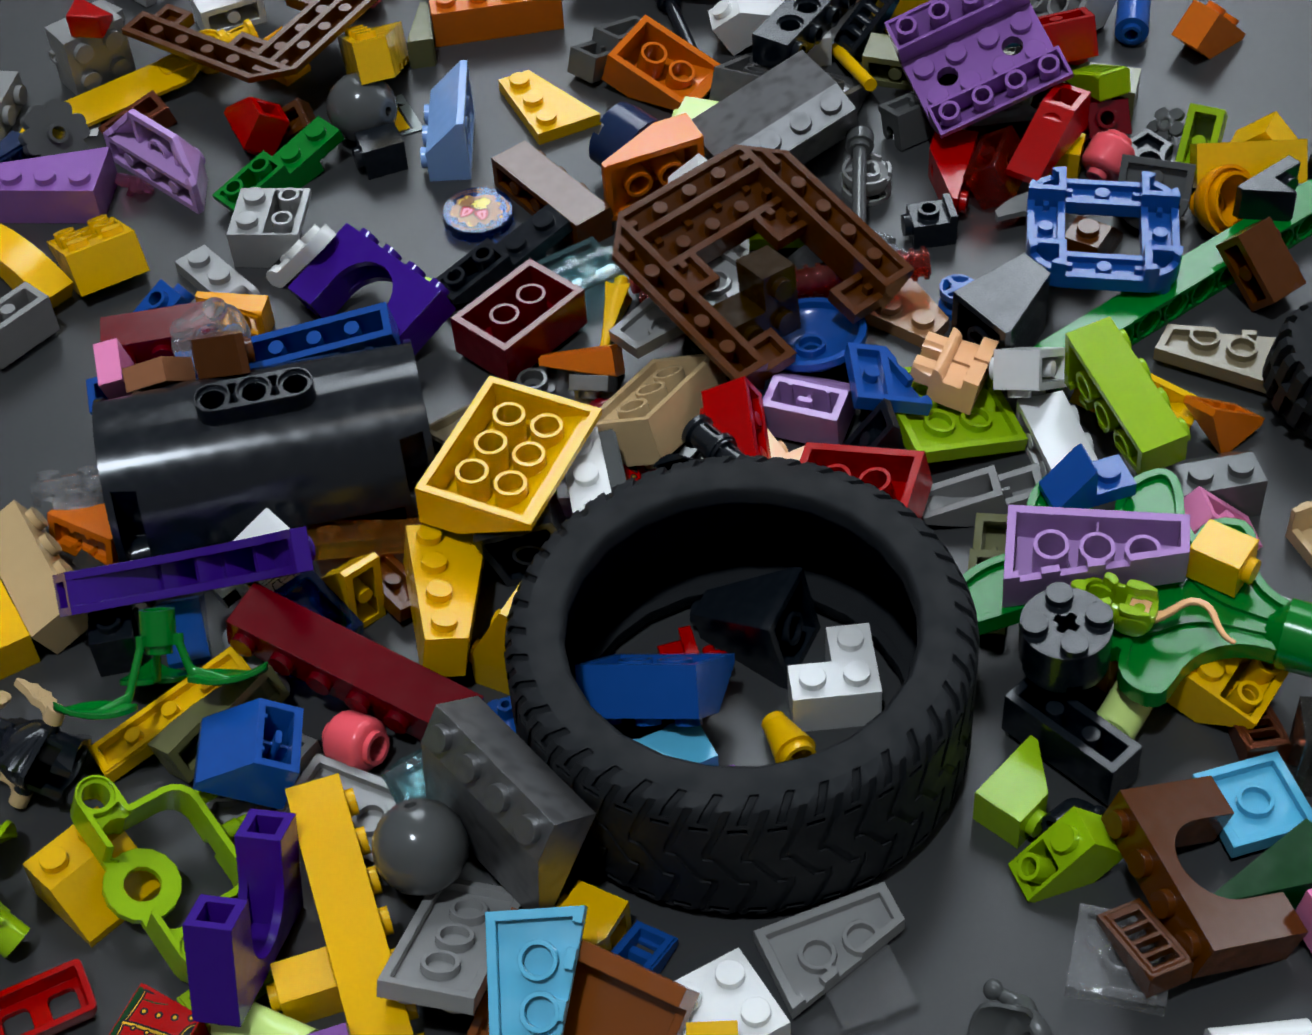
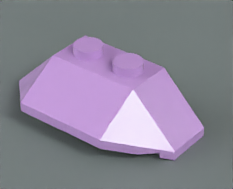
M133 108L103 132L106 146H110L116 164L197 214L204 211L208 178L204 167L205 158L199 149Z

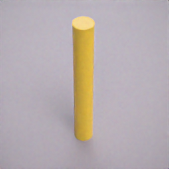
M833 43L832 55L865 90H875L877 81L846 49Z

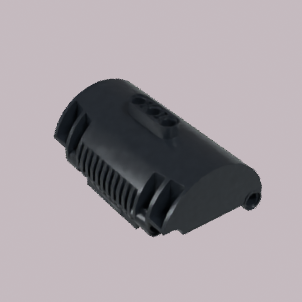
M410 338L404 339L403 344L378 348L367 346L364 347L365 350L345 353L336 352L250 369L251 373L188 380L148 391L143 389L136 390L131 395L106 400L104 397L95 398L92 405V424L96 460L107 517L119 563L233 541L266 508L270 509L290 529L405 507L407 518H411L412 521L419 520L415 487L434 460L435 452Z

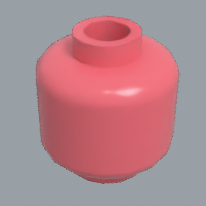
M1115 129L1096 133L1081 157V163L1087 171L1086 176L1091 180L1118 181L1122 155L1135 156L1131 139L1123 132Z
M354 710L339 712L326 724L322 732L323 753L326 757L366 772L381 764L389 751V737L382 721Z

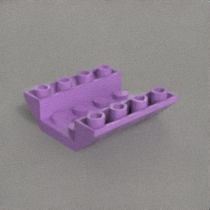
M930 0L884 22L901 67L931 127L941 139L1074 77V73L1059 45L1053 47L1030 0ZM1011 43H1017L1023 47L1016 55H1007L1003 52L1004 48ZM945 74H954L958 77L957 81L950 86H944L939 83L940 78Z

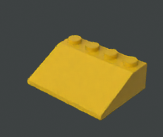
M489 375L415 487L419 522L456 534L532 531L602 416V409Z

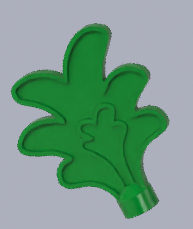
M1155 468L1145 471L1134 477L1137 483L1136 495L1116 500L1114 509L1118 511L1185 514L1181 484L1177 476L1168 469ZM1038 481L1029 495L1027 506L1049 507L1038 488ZM1227 517L1213 519L1256 538L1253 527L1244 520ZM1205 524L1200 527L1196 534H1194L1193 530L1190 527V545L1195 540V538L1200 533ZM1005 553L982 561L963 574L976 608L979 635L1020 623V615L1025 605L1002 608ZM1258 572L1251 585L1244 583L1234 598L1186 577L1184 582L1153 586L1158 589L1159 611L1190 597L1200 598L1209 602L1216 610L1225 632L1236 640L1234 645L1225 641L1220 636L1208 612L1199 606H1189L1182 609L1170 618L1154 624L1151 630L1142 636L1131 637L1113 629L1110 662L1115 660L1119 662L1117 672L1119 687L1131 701L1145 707L1153 708L1163 705L1188 674L1201 665L1222 659H1255L1274 665V668L1309 678L1312 677V603L1296 598L1288 600L1281 596L1266 583L1260 572Z

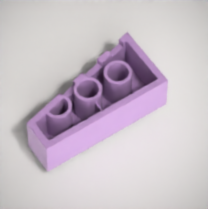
M1008 504L1002 608L1025 605L1033 596L1045 591L1051 583L1065 582L1070 585V582L1073 580L1091 577L1103 580L1106 572L1115 574L1119 579V583L1125 585L1130 579L1140 580L1152 586L1184 582L1190 555V514Z

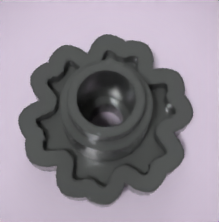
M50 99L43 106L35 104L27 110L20 120V124L25 131L19 135L18 140L23 146L24 154L28 157H42L88 150V145L84 139L90 135V129L82 114H72V107L68 102Z

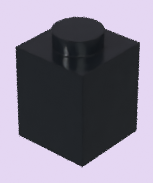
M394 122L354 133L357 147L352 148L353 159L357 168L363 167L368 180L408 169L404 141Z

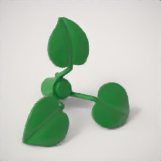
M155 607L138 610L140 636L135 637L136 650L129 675L119 680L120 686H127L125 694L113 701H88L67 707L53 702V710L65 716L89 720L117 718L138 710V704H131L136 687L152 685L154 683H177L186 677L188 678V683L212 686L231 685L264 674L268 670V662H264L253 670H207L193 665L185 647L183 633H176L175 608ZM173 645H176L186 670L169 668L161 664V655L173 653ZM145 649L146 655H153V658L141 666Z

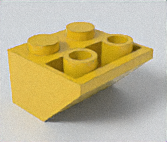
M1229 658L1201 665L1188 674L1166 702L1196 723L1228 727L1237 725L1244 726L1246 729H1253L1289 672L1274 668V665L1255 659Z

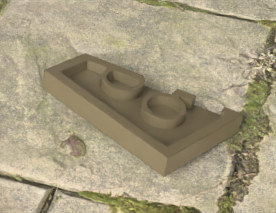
M1167 324L1155 346L1153 359L1266 393L1263 385L1262 371L1266 362L1265 359L1276 337L1257 336V330L1242 329L1241 335L1222 334L1215 327Z

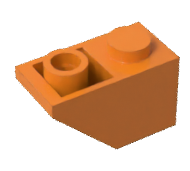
M1193 0L1171 35L1184 45L1211 59L1241 41L1246 34L1236 27L1239 20L1226 13V10L1218 4L1209 0L1204 5L1197 0Z

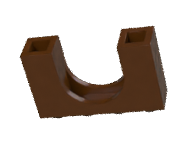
M1212 776L1119 790L1101 817L1108 835L1119 849L1128 865L1130 873L1135 877L1150 903L1153 913L1180 943L1193 961L1192 978L1285 960L1308 933L1284 892L1246 899L1224 898L1198 885L1181 866L1175 848L1214 841L1234 815L1232 808Z

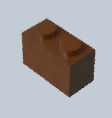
M1267 217L1244 228L1216 245L1252 312L1276 303L1306 284L1298 264L1291 256L1280 231L1274 225L1271 217Z

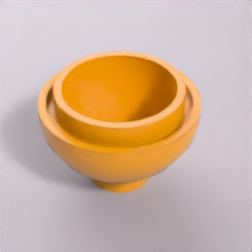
M1226 164L1211 169L1201 179L1196 190L1191 195L1190 210L1192 214L1214 236L1243 220L1232 215L1237 186L1252 178V176L1239 165Z

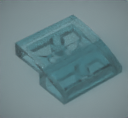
M593 236L536 261L583 288L584 291L625 273L612 260L613 247L609 245L603 248Z

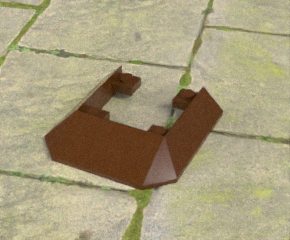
M285 0L286 6L301 12L268 41L243 31L229 43L190 29L195 24L192 12L168 3L154 15L142 11L121 28L123 35L247 83H254L298 74L378 0Z
M734 144L618 212L612 260L731 380L745 376L758 390H764L766 380L793 364L797 352L771 327L750 341H747L704 299L705 295L717 289L720 284V276L707 265L708 263L757 233L776 251L799 238L843 280L842 283L829 290L827 300L852 324H855L873 311L880 315L914 273V268L788 150Z

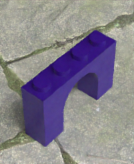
M346 223L327 246L288 286V289L307 309L319 318H325L335 315L345 302L363 286L377 281L392 282L393 288L388 307L398 326L401 344H403L404 339L410 338L415 356L456 310L447 298L450 291L436 278H433L430 282L425 279L426 274L412 261H409L407 264L401 262L403 258L388 244H385L383 248L380 247L378 239L364 227L358 231Z
M250 808L234 835L238 870V899L200 894L182 924L193 1021L222 1026H242L271 969L270 963H273L277 958L303 907L296 813Z

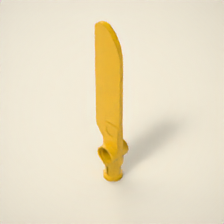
M249 19L244 20L243 25L229 31L224 29L219 31L214 29L198 31L227 43L232 41L242 31L259 37ZM170 54L152 64L64 102L70 103L72 114H82L85 117L86 124L90 127L117 115L152 90L158 96H161L192 82L199 71L206 74H215L219 71L175 54Z

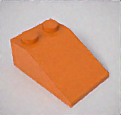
M645 14L608 54L602 80L628 98L674 110L680 107L685 96L704 99L711 91L714 67L720 65V63Z
M687 113L652 123L601 163L604 200L608 202L613 211L612 222L617 221L618 212L668 184V177L695 155L700 153L705 158L704 136Z

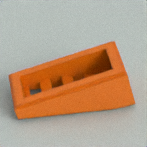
M617 344L551 352L538 358L539 366L613 377L625 374L622 348Z

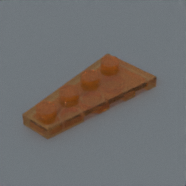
M419 518L336 520L306 526L308 536L312 538L315 545L316 554L314 561L359 557L375 552L377 555L404 553L405 525H423L424 523L419 522Z

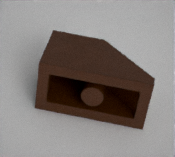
M1078 215L1065 233L1067 251L1113 254L1122 241L1124 233L1113 226Z

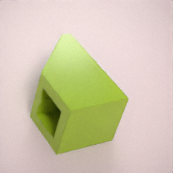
M1073 806L1008 863L1028 902L1035 903L1095 883L1123 859L1113 839L1106 831L1105 825L1101 820L1102 815Z

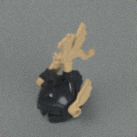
M16 678L14 686L26 696L31 705L39 708L42 712V719L26 720L21 717L9 718L7 720L0 717V781L8 784L11 789V795L8 800L9 804L17 809H25L29 804L33 791L55 801L61 798L63 790L76 778L83 766L87 750L92 745V737L86 734L74 735L61 731L65 715L58 714L53 710V702L57 703V699L52 697V692L43 689L38 683H30L25 679ZM0 690V709L6 707L12 697L10 693Z

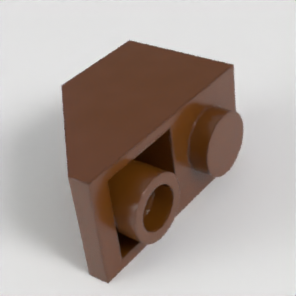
M238 329L189 338L195 370L199 379L251 373L249 363L256 362L252 340L247 336H243V333Z

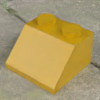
M74 824L22 864L36 895L91 947L95 946L125 921L118 918L107 907L102 895V882L105 870ZM125 831L121 834L107 835L114 846L113 858H116L123 852L137 848ZM135 871L125 878L124 889L126 894L132 899L146 902L159 894L160 883L150 872Z

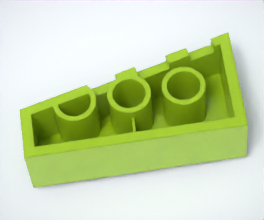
M1109 316L1065 333L1064 383L1070 391L1076 388L1079 389L1081 393L1079 402L1086 410L1095 408L1099 427L1104 433L1114 432L1113 439L1116 448L1139 475L1151 469L1165 468L1186 460L1187 444L1191 439L1189 427L1182 417L1177 418L1172 411L1166 391L1162 387L1157 388L1154 384L1146 361L1143 358H1137L1132 350L1131 341L1124 329L1119 330Z

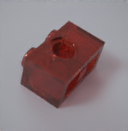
M1012 125L981 135L963 175L982 210L995 206L1000 207L1007 200L1015 197L1021 186L1022 180L1005 175L1006 168L1021 141Z

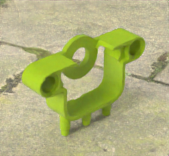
M102 775L87 776L75 788L70 817L74 826L105 870L102 882V895L106 905L118 918L132 924H141L172 972L181 981L189 983L182 927L169 929L163 920L164 917L174 910L181 895L182 878L177 866L165 854L153 849L135 848L113 858L114 846L107 835L121 834L123 831L158 812L176 810L185 815L202 840L209 843L216 853L215 859L231 880L234 888L220 897L238 899L236 849L231 840L234 839V835L247 814L233 818L220 825L206 805L208 802L216 799L218 795L193 790L183 784H169L160 787L128 804L116 785L109 778ZM95 799L100 801L104 807L93 809L86 806L83 802ZM135 871L150 872L158 879L160 892L154 899L146 902L134 900L126 894L124 889L125 878Z

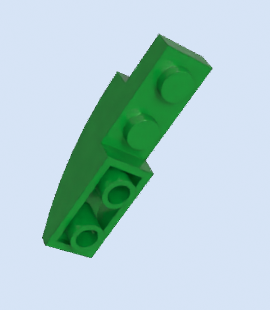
M317 116L273 156L263 150L212 196L220 204L234 212L241 188H302L324 171L320 160L344 140V137L338 128Z

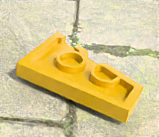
M530 70L516 72L511 76L498 80L499 91L539 145L601 125V122H599L601 119L599 112Z

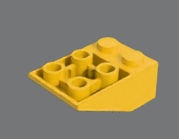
M107 214L89 219L87 221L88 226L74 230V227H68L59 230L53 234L54 239L46 241L62 271L74 282V291L81 297L150 271L135 231L114 217L108 218Z

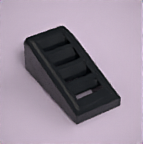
M862 0L839 29L833 41L846 49L851 55L862 58L871 32L883 33L885 29L884 22L890 20L900 0H880L884 3L881 9L876 6L878 0ZM871 12L875 14L873 19L869 17Z

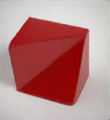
M74 0L66 14L71 37L103 39L114 19L113 14L85 0Z

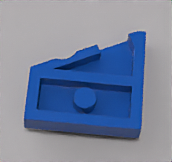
M847 343L844 357L854 409L873 411L885 398L890 400L896 413L929 415L933 405L931 398L928 395L920 397L911 387L914 378L905 368L897 363L896 357L886 346Z

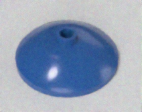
M809 297L798 299L801 328L782 337L797 352L796 359L793 364L783 369V371L803 374L817 373L846 363L844 352L847 343L865 344L867 323L865 317L852 324L827 300L828 298Z

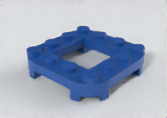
M1067 166L1052 167L1051 175L1042 177L1037 181L1032 179L1029 184L1026 207L1025 254L1038 264L1043 265L1050 272L1049 286L1082 290L1166 294L1170 291L1171 285L1178 277L1184 248L1180 243L1179 204L1181 194L1178 187L1170 189L1168 186L1155 181L1156 173L1149 171L1141 172L1140 182L1067 178ZM1065 213L1139 218L1140 255L1067 251Z

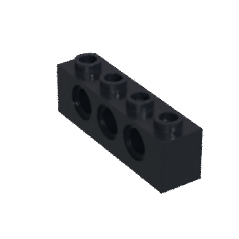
M785 0L752 33L753 62L774 68L801 50L807 54L815 45L821 42L825 34L832 27H835L849 10L854 8L857 0Z

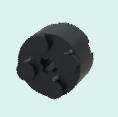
M1065 582L1051 583L1045 591L1033 596L1022 609L1019 624L1018 654L1026 677L1037 686L1056 693H1067V688L1082 686V690H1085L1099 683L1106 675L1110 665L1114 629L1111 606L1092 593L1072 588Z

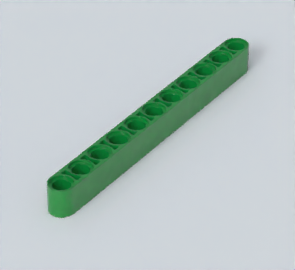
M1312 179L1297 186L1295 190L1297 198L1293 218L1290 221H1273L1288 249L1312 235ZM1243 219L1183 255L1178 277L1171 285L1168 293L1121 292L1043 339L1034 347H1065V333L1109 316L1119 330L1124 329L1133 346L1235 283L1216 245L1261 220Z

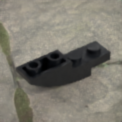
M547 204L497 244L489 238L484 240L436 279L450 291L447 298L454 305L472 302L529 258L543 266L546 265L549 260L545 252L571 233L573 229L565 217Z

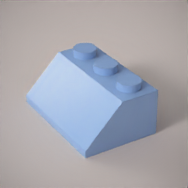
M460 60L431 89L430 104H424V120L426 125H422L423 145L426 147L420 148V159L422 168H428L430 182L470 180L472 176L475 111L468 61Z

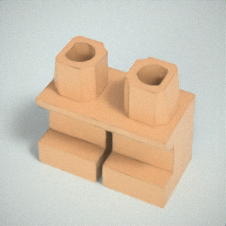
M953 327L949 337L929 331L922 345L920 355L917 354L913 362L910 375L914 378L913 382L928 387L926 395L933 402L970 415L988 377L989 363L991 358L994 357V349H997L999 341L983 337L980 345L963 340L961 332Z

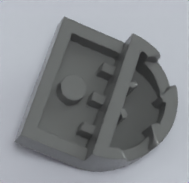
M1123 154L1118 181L1140 182L1141 172L1149 171L1156 173L1155 181L1168 186L1170 189L1178 187L1181 194L1179 204L1180 221L1190 203L1196 164ZM1122 217L1129 225L1139 229V218Z

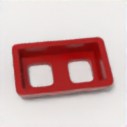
M79 959L70 960L1 990L0 1035H5L3 1023L7 1019L23 1012L30 1013L34 1029L21 1035H55L93 1018L97 1012V1002L82 962ZM68 992H75L81 1008L54 1020L49 1007L50 1002Z

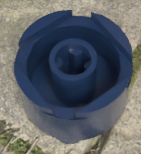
M627 102L615 104L600 119L599 122L603 123L604 126L599 135L595 132L592 134L589 143L590 159L601 167V163L652 123L659 120Z

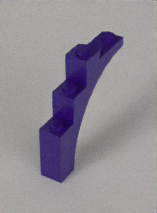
M306 526L207 547L52 575L61 618L314 570L313 561L316 552L314 542L308 536Z

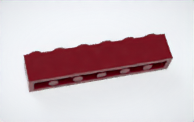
M255 582L226 620L228 643L239 654L246 657L253 655L265 662L267 661L277 673L284 676L291 674L306 682L316 693L321 695L330 694L344 701L351 710L363 714L368 713L382 720L390 730L399 734L408 733L422 740L436 704L479 696L484 701V696Z

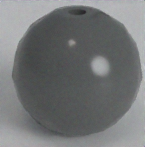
M356 72L343 76L336 82L329 92L326 105L330 123L341 131L345 139L356 142L354 135L356 132L392 122L395 123L398 110L394 91L384 80L361 85Z
M421 797L406 799L393 806L379 820L372 836L373 862L381 879L400 893L415 896L437 894L457 880L469 857L467 831L460 816L441 801Z

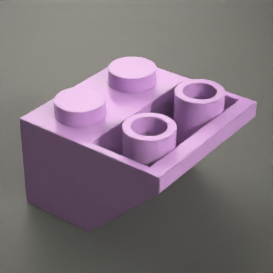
M782 372L773 375L763 397L766 426L772 435L805 444L806 442L842 445L856 411L853 406L849 383L802 373Z

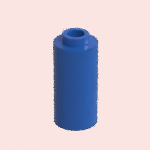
M1117 0L1115 36L1119 42L1125 45H1138L1146 40L1149 34L1151 0Z

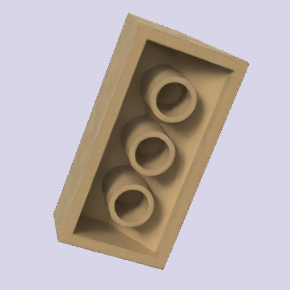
M705 353L652 359L600 407L602 409V416L595 427H598L599 432L613 429L616 432L622 462L627 467L644 465L646 469L656 468L653 467L660 458L672 454L676 449L684 445L681 438L685 426L692 418L700 415V409L703 408L701 391L728 382L726 375Z

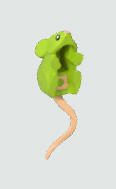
M1106 572L1103 580L1091 577L1076 579L1070 582L1072 588L1090 592L1104 603L1110 605L1113 610L1114 629L1124 635L1131 637L1142 636L1149 632L1154 624L1170 618L1182 609L1189 606H1199L1208 612L1220 636L1233 645L1236 643V640L1225 632L1214 607L1203 599L1186 598L1159 611L1158 589L1140 580L1130 579L1125 585L1119 583V579L1115 574Z

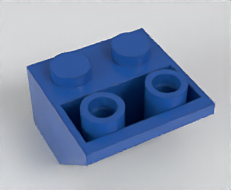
M258 698L202 718L199 729L193 790L283 810L287 802L285 788L294 786L300 774L304 708Z

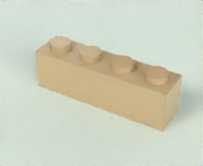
M13 500L0 511V577L31 638L58 655L88 629V613L60 618L52 575L74 570L67 562L61 559L59 553L62 551V548L55 538L47 533L45 527L48 526V522L36 508L31 507L27 509Z

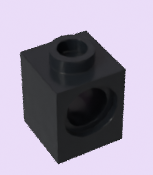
M131 605L88 613L89 647L100 676L105 677L130 672L136 650L135 637L140 636Z

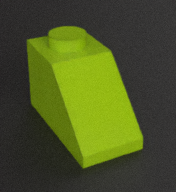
M1190 103L1176 162L1190 163V144L1222 142L1228 119L1226 110Z
M1030 735L975 792L973 819L1017 849L1029 836L1035 838L1042 832L1041 822L1047 814L1048 788L1038 739Z

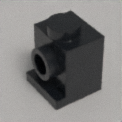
M950 193L942 194V200L906 204V214H901V229L903 236H909L913 250L956 244L958 214Z

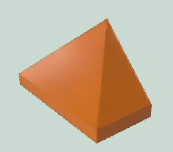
M1186 395L1183 401L1218 453L1232 451L1261 427L1265 419L1235 403Z
M105 503L58 508L47 512L49 534L60 544L62 551L97 566L119 563Z

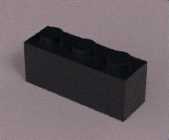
M1025 677L1005 695L1001 728L1021 743L1030 735L1038 739L1041 757L1107 806L1113 801L1119 790L1126 789L1137 779L1143 746L1068 693H1056L1045 690Z

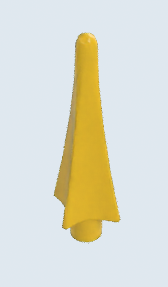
M616 275L613 283L605 281L604 317L600 346L611 344L609 330L622 320L633 300L628 293L631 284L628 283L629 279L624 275Z

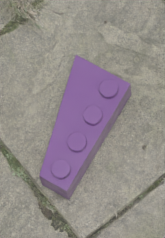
M110 146L0 163V223L87 224L89 219L107 214L119 181Z

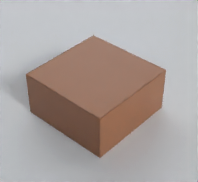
M160 356L122 368L127 393H133L141 389L148 391L166 387L168 384L196 379L192 357Z

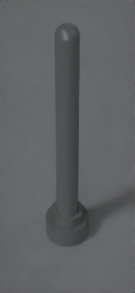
M855 126L847 131L845 142L846 150L852 156V211L866 223L867 156L874 149V133L868 127Z

